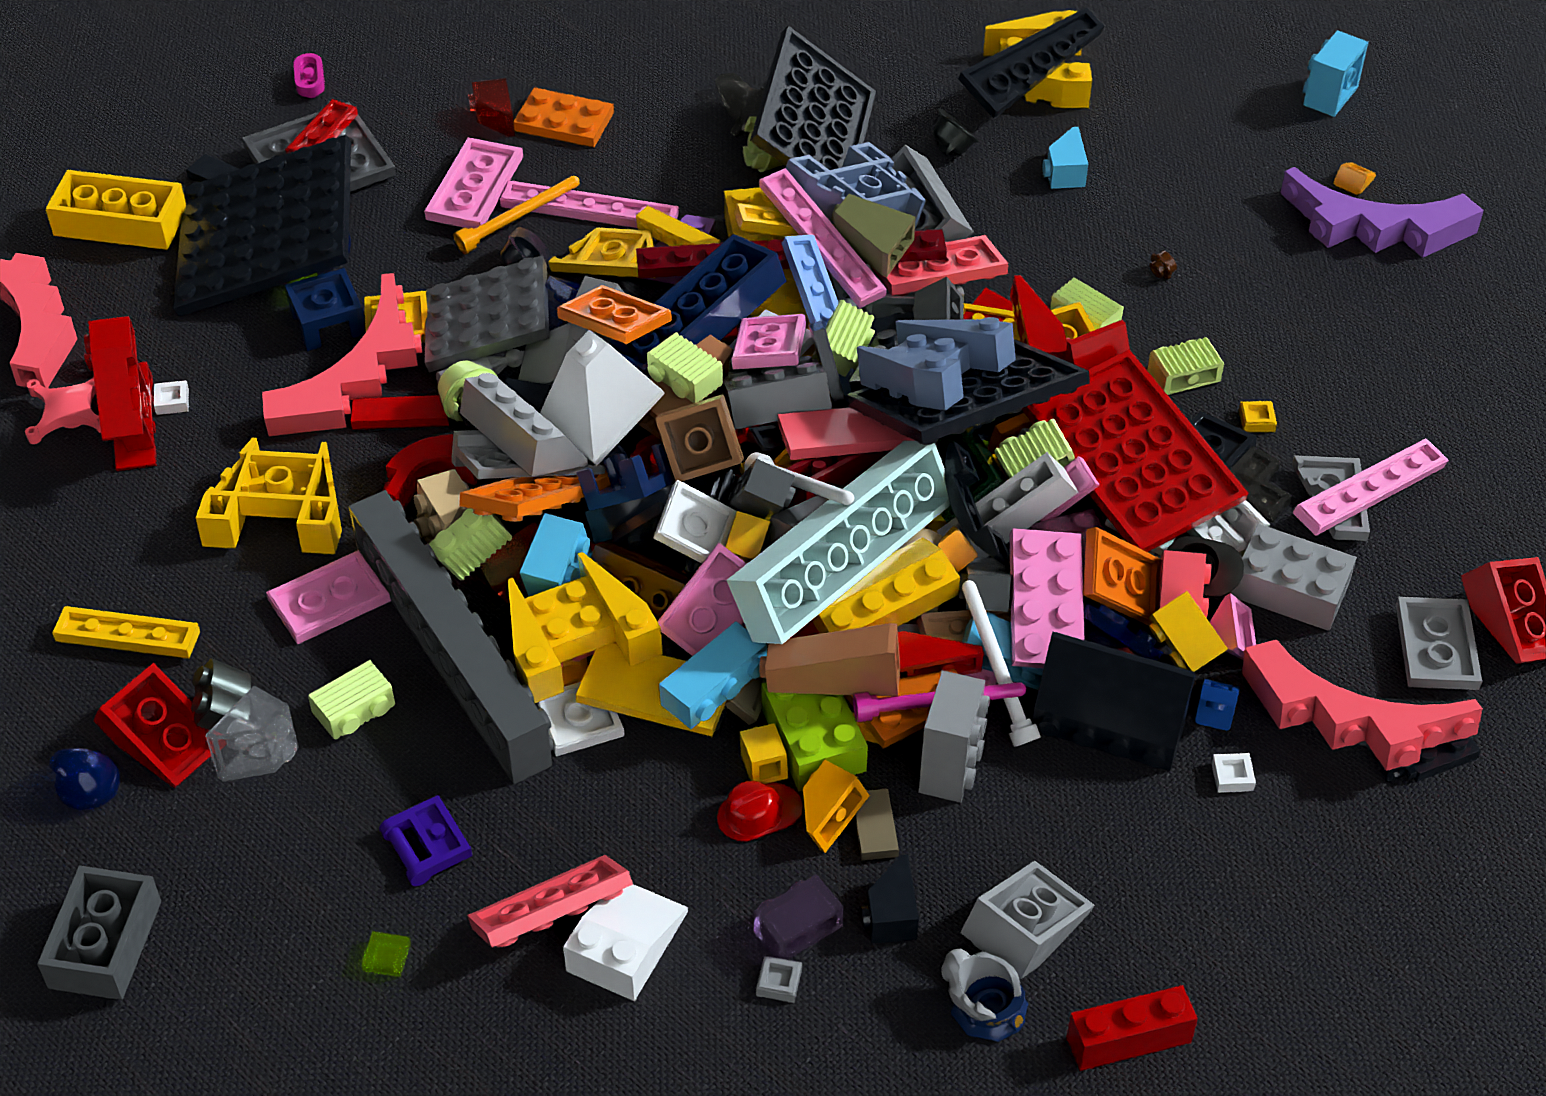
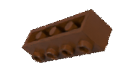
M612 541L595 545L591 557L593 561L645 601L657 621L690 580V578L686 577L685 573L635 551H631Z

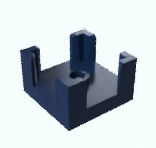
M345 268L285 284L290 312L294 320L298 319L302 340L307 351L320 348L322 343L319 329L349 321L350 332L353 338L365 335L366 328L363 308Z
M663 442L651 446L659 470L657 472L647 474L640 455L627 459L625 453L611 455L604 459V465L611 485L600 491L591 468H585L576 472L589 511L645 498L675 482Z

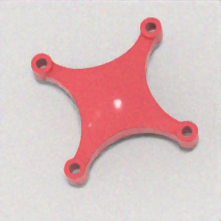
M94 377L85 383L61 388L43 387L36 379L27 382L26 385L30 395L41 399L45 403L43 416L39 423L25 430L30 444H38L45 435L60 427L72 429L80 425H87L101 433L99 415H96L91 410V403L96 394Z

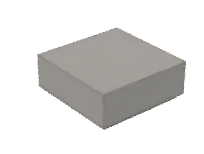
M764 956L756 987V996L794 1003L802 972V963Z

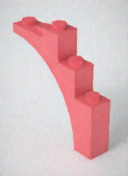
M16 253L11 261L0 259V299L7 303L21 319L20 338L17 349L10 361V366L17 386L27 387L28 381L36 379L41 386L48 388L76 343L77 335L71 317L61 315L64 307L58 287L48 285L51 277L45 258Z
M394 273L381 275V296L376 314L365 335L347 355L335 365L311 379L286 388L262 392L264 421L269 437L346 428L345 415L351 414L350 400L355 398L382 397L381 384L387 383L386 370L418 366L417 354L422 353L420 334L414 335L412 322L406 323L405 310L399 311L398 304H404L402 285L396 286Z
M1278 640L1245 647L1242 674L1279 729L1313 721L1332 750L1365 741L1386 771L1419 762L1422 749L1432 748L1458 739H1465L1478 733L1483 708L1476 699L1450 704L1430 705L1388 702L1359 695L1319 677L1294 659Z

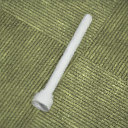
M755 452L749 455L745 461V471L756 459H759L795 475L791 486L844 505H850L854 501L852 492L776 466L768 455Z
M970 580L965 581L962 585V590L997 683H1013L976 584ZM1004 698L1013 723L1010 725L1012 733H1009L1013 746L1017 747L1041 738L1037 725H1032L1030 718L1026 719L1019 698Z

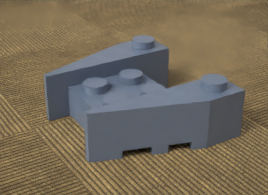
M870 142L849 146L842 168L829 170L810 155L788 159L786 165L788 172L832 224H834L832 212L838 203L841 204L848 194L915 216V228L926 201L916 188L910 189L906 185L907 177L902 171L895 172L892 168L894 162L891 158Z
M996 317L960 320L896 321L898 346L892 347L889 350L866 346L857 347L861 385L874 390H878L881 387L889 389L890 396L897 399L905 395L909 398L910 404L945 411L964 398L961 374L970 368L1000 372L1016 360L1013 324L1001 322Z

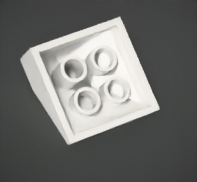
M588 330L567 352L540 414L552 422L589 461L597 466L665 393L610 344Z

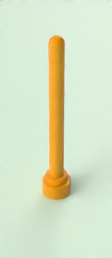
M571 176L475 229L472 227L460 229L453 234L457 247L463 254L475 250L477 244L480 243V239L577 187L580 183L579 178Z

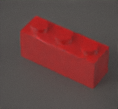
M1181 985L1072 1012L1066 1037L1079 1070L1082 1071L1192 1043L1198 1018L1184 986Z

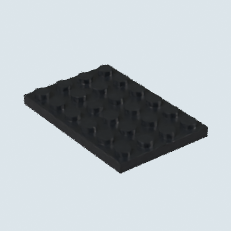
M787 26L780 35L750 141L779 161L784 167H786L788 159L810 155L829 170L842 168L849 146L864 143L876 91L790 26Z
M1014 339L1016 360L1000 372L970 368L961 374L964 398L946 411L915 406L909 403L907 396L902 395V397L897 399L890 396L889 389L882 387L878 390L866 387L847 394L848 406L864 416H868L882 425L888 426L900 434L917 441L919 444L930 445L936 443L941 437L964 433L971 426L991 423L996 417L1001 415L1018 413L1022 411L1023 407L1031 404L1045 403L1053 396L1073 393L1078 387L1089 384L1090 377L1089 370Z

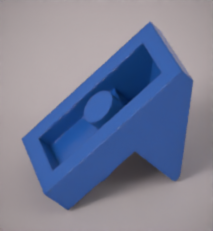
M1204 679L1195 722L1225 731L1229 730L1240 687Z

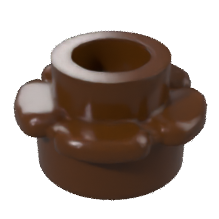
M1164 250L1158 254L1153 253L1151 255L1152 262L1149 264L1152 273L1158 278L1164 276L1166 279H1170L1172 273L1177 270L1173 257Z

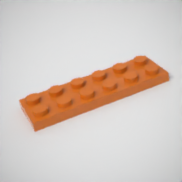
M606 468L605 474H594L599 491L611 485ZM577 475L511 477L460 492L459 506L471 508L473 513L477 515L499 514L502 515V519L505 521L518 522L522 521L523 517L527 515H541L543 510L560 509L562 504L579 503L581 498H584V494Z

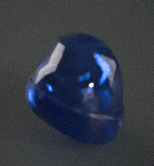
M71 748L58 750L51 755L49 767L56 773L55 790L61 802L68 807L78 810L93 809L108 803L116 796L120 783L119 770L114 762L100 751Z

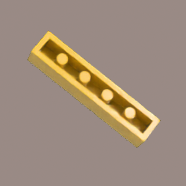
M650 206L645 207L636 215L638 230H651L653 238L669 246L720 243L719 239Z

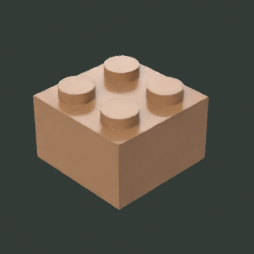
M724 394L661 413L655 418L675 482L677 480L682 482L738 465L744 459Z

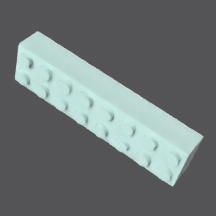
M903 441L843 488L853 493L854 501L852 504L844 505L829 499L726 580L752 642L783 644L951 505L946 489L945 468L935 443L922 445L917 441Z

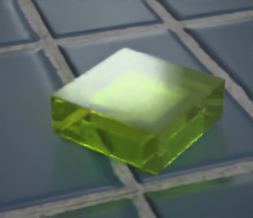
M372 931L362 961L363 971L401 977L411 946L410 937Z

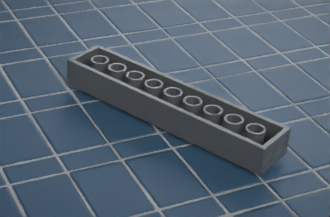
M384 490L349 505L357 550L360 551L389 592L391 602L512 783L516 784L551 767V751L554 750V745L548 734V729L552 725L546 711L543 708L537 709L531 690L527 684L521 685L519 683L516 670L509 659L503 660L495 638L492 635L487 637L479 615L476 612L471 613L469 611L463 592L460 589L455 590L453 588L447 569L444 566L439 567L437 565L433 549L429 544L424 545L421 542L417 526L414 522L408 523L401 503L398 500L393 501L387 491Z

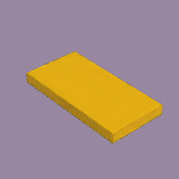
M615 643L607 644L595 650L575 695L577 703L711 737L714 734L726 703L725 701L708 720L701 721L693 729H690L661 706L659 683L686 661L658 655L630 667L618 644Z

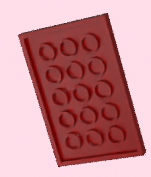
M1130 349L1088 369L1090 383L1078 387L1075 392L1059 394L1051 397L1048 402L1031 404L1022 408V411L1033 424L1042 420L1048 422L1050 419H1054L1075 458L1079 456L1084 459L1100 485L1089 493L1090 497L1126 542L1146 552L1246 501L1248 497V491Z

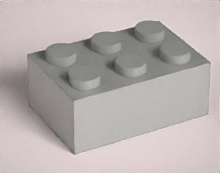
M1258 524L1242 557L1244 576L1231 594L1241 601L1330 631L1349 586L1357 557Z
M942 670L924 727L919 793L961 803L965 789L972 790L976 775V761L980 762L984 748L983 737L987 724L985 717L990 696L984 695L985 680Z

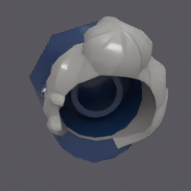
M963 949L950 951L942 965V976L945 981L949 982V993L954 1002L951 1014L966 1035L999 1042L1019 1032L1025 1023L1028 1002L1025 999V991L1020 985L1019 976L1014 967L1000 957L993 956L987 952L970 955Z

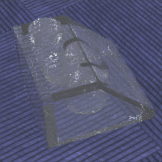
M253 686L205 735L218 779L222 781L275 773L285 762L290 761L299 748L288 704L256 686Z

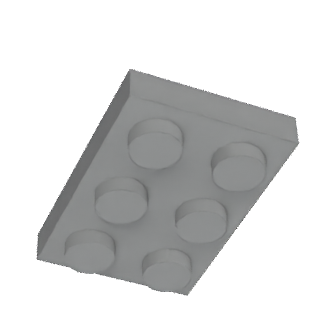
M1398 597L1396 610L1408 687L1479 690L1482 684V676L1468 600Z

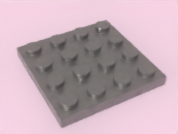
M320 112L242 137L244 147L255 164L269 160L274 156L286 154L285 149ZM357 115L339 135L346 134L351 141L350 191H355L361 187L396 176L395 165L361 117Z
M543 255L535 258H525L518 263L504 267L498 266L484 273L467 275L460 280L446 284L440 283L427 289L428 317L426 318L425 365L428 371L433 372L450 367L460 361H471L549 338L547 264Z

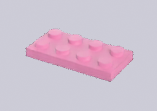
M468 137L426 207V220L463 228L466 227L468 229L470 227L475 229L486 223L502 196L507 182L511 180L523 158L522 148Z
M1013 528L1009 533L1012 666L1044 668L1053 631L1084 640L1081 534Z

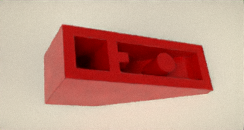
M1021 275L1014 276L1010 297L1019 341L1065 360L1067 341L1071 339L1066 337L1063 324Z
M907 631L898 632L900 678L955 669L960 675L982 672L984 656L982 646Z

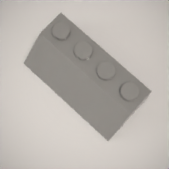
M904 145L892 157L891 160L894 162L892 168L896 173L897 171H902L907 177L906 185L910 189L916 188L926 200L915 231L943 229L945 242L968 238L974 231L928 159L907 145Z
M482 373L476 377L465 378L460 414L530 476L588 465V459L566 435L537 412L533 406L517 395L515 391L511 390L496 375Z

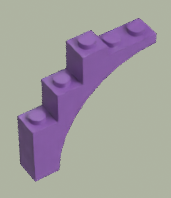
M1295 167L1285 171L1281 194L1285 199L1290 201L1304 216L1311 220L1309 232L1327 248L1357 236L1361 242L1366 244L1375 253L1400 241H1404L1423 258L1476 234L1484 211L1464 193L1446 200L1424 204L1399 205L1354 198L1323 186L1310 179Z

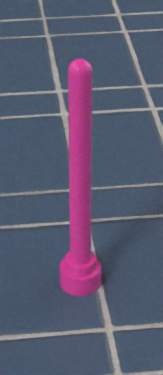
M1021 682L985 686L984 695L990 696V700L1021 697L1026 693V686ZM869 692L854 693L853 709L856 722L872 721V718L878 717L881 712L931 707L935 692L877 698V695H870Z

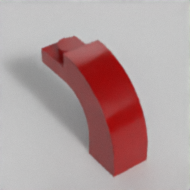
M439 435L417 441L398 452L386 465L388 482H386L383 491L386 490L393 501L398 500L405 510L417 491V480L452 469L456 470L465 483L476 485L479 479L466 466L455 467L452 464L453 435Z

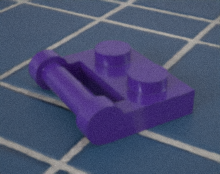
M439 795L384 820L379 826L382 836L385 840H390L407 868L406 876L412 886L423 885L432 875L472 857L470 845ZM410 827L429 858L423 861H419L403 834V831Z

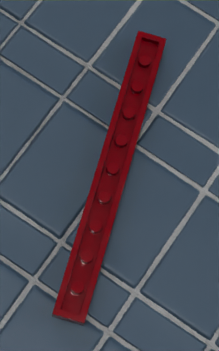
M943 229L915 231L914 241L899 262L946 259L947 248ZM784 239L751 241L776 252L782 269H790L782 247ZM722 243L636 248L638 279L686 276Z

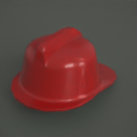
M746 781L738 784L731 790L727 799L724 800L718 810L717 821L720 830L727 837L736 841H751L795 824L802 815L803 803L799 794L785 784L773 782L762 784L758 781Z

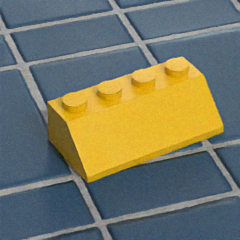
M922 537L893 552L813 618L812 622L820 634L888 623H897L898 627L958 596L960 576L944 551Z

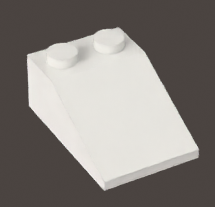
M634 884L624 888L623 893L616 898L610 900L600 899L581 918L563 947L566 972L635 1001L686 916L688 907Z

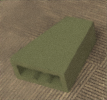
M848 194L841 204L838 203L832 212L834 227L860 258L881 276L888 277L914 241L916 217Z

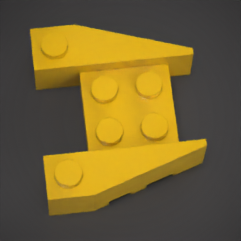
M1078 11L1050 12L985 26L983 56H993ZM1082 49L1075 55H1081ZM1074 62L1062 64L1024 95L1026 96V101L1036 103L1037 99L1051 101V106L1058 108H1089L1092 87L1090 63Z
M251 438L239 452L240 458L232 468L227 467L220 475L221 481L216 487H210L203 495L196 515L202 547L236 548L246 516L297 519L296 526L301 551L304 553H336L342 528L327 442L321 443L318 454L259 451L257 438Z
M583 552L578 553L580 578L533 596L524 598L513 577L508 579L517 678L521 685L525 683L531 690L534 704L564 692L560 663L594 651L607 644L616 642L630 667L663 654L661 627L647 603Z

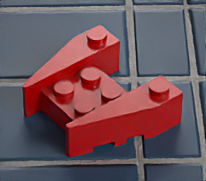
M129 316L88 321L89 334H84L86 353L91 354L101 435L103 441L114 440L116 470L157 466L154 442L156 424L152 419V413L155 412L153 376L147 362L138 363L135 330Z

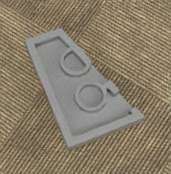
M1294 455L1292 466L1310 498L1362 472L1360 458ZM1367 509L1328 529L1333 539L1368 541L1370 529Z

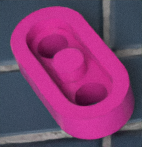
M312 53L298 56L294 60L297 93L307 98L317 97L325 89L322 59L320 56Z

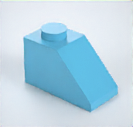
M1072 127L1054 142L1048 149V158L1043 160V176L1048 177L1051 189L1086 187L1088 161L1079 127Z

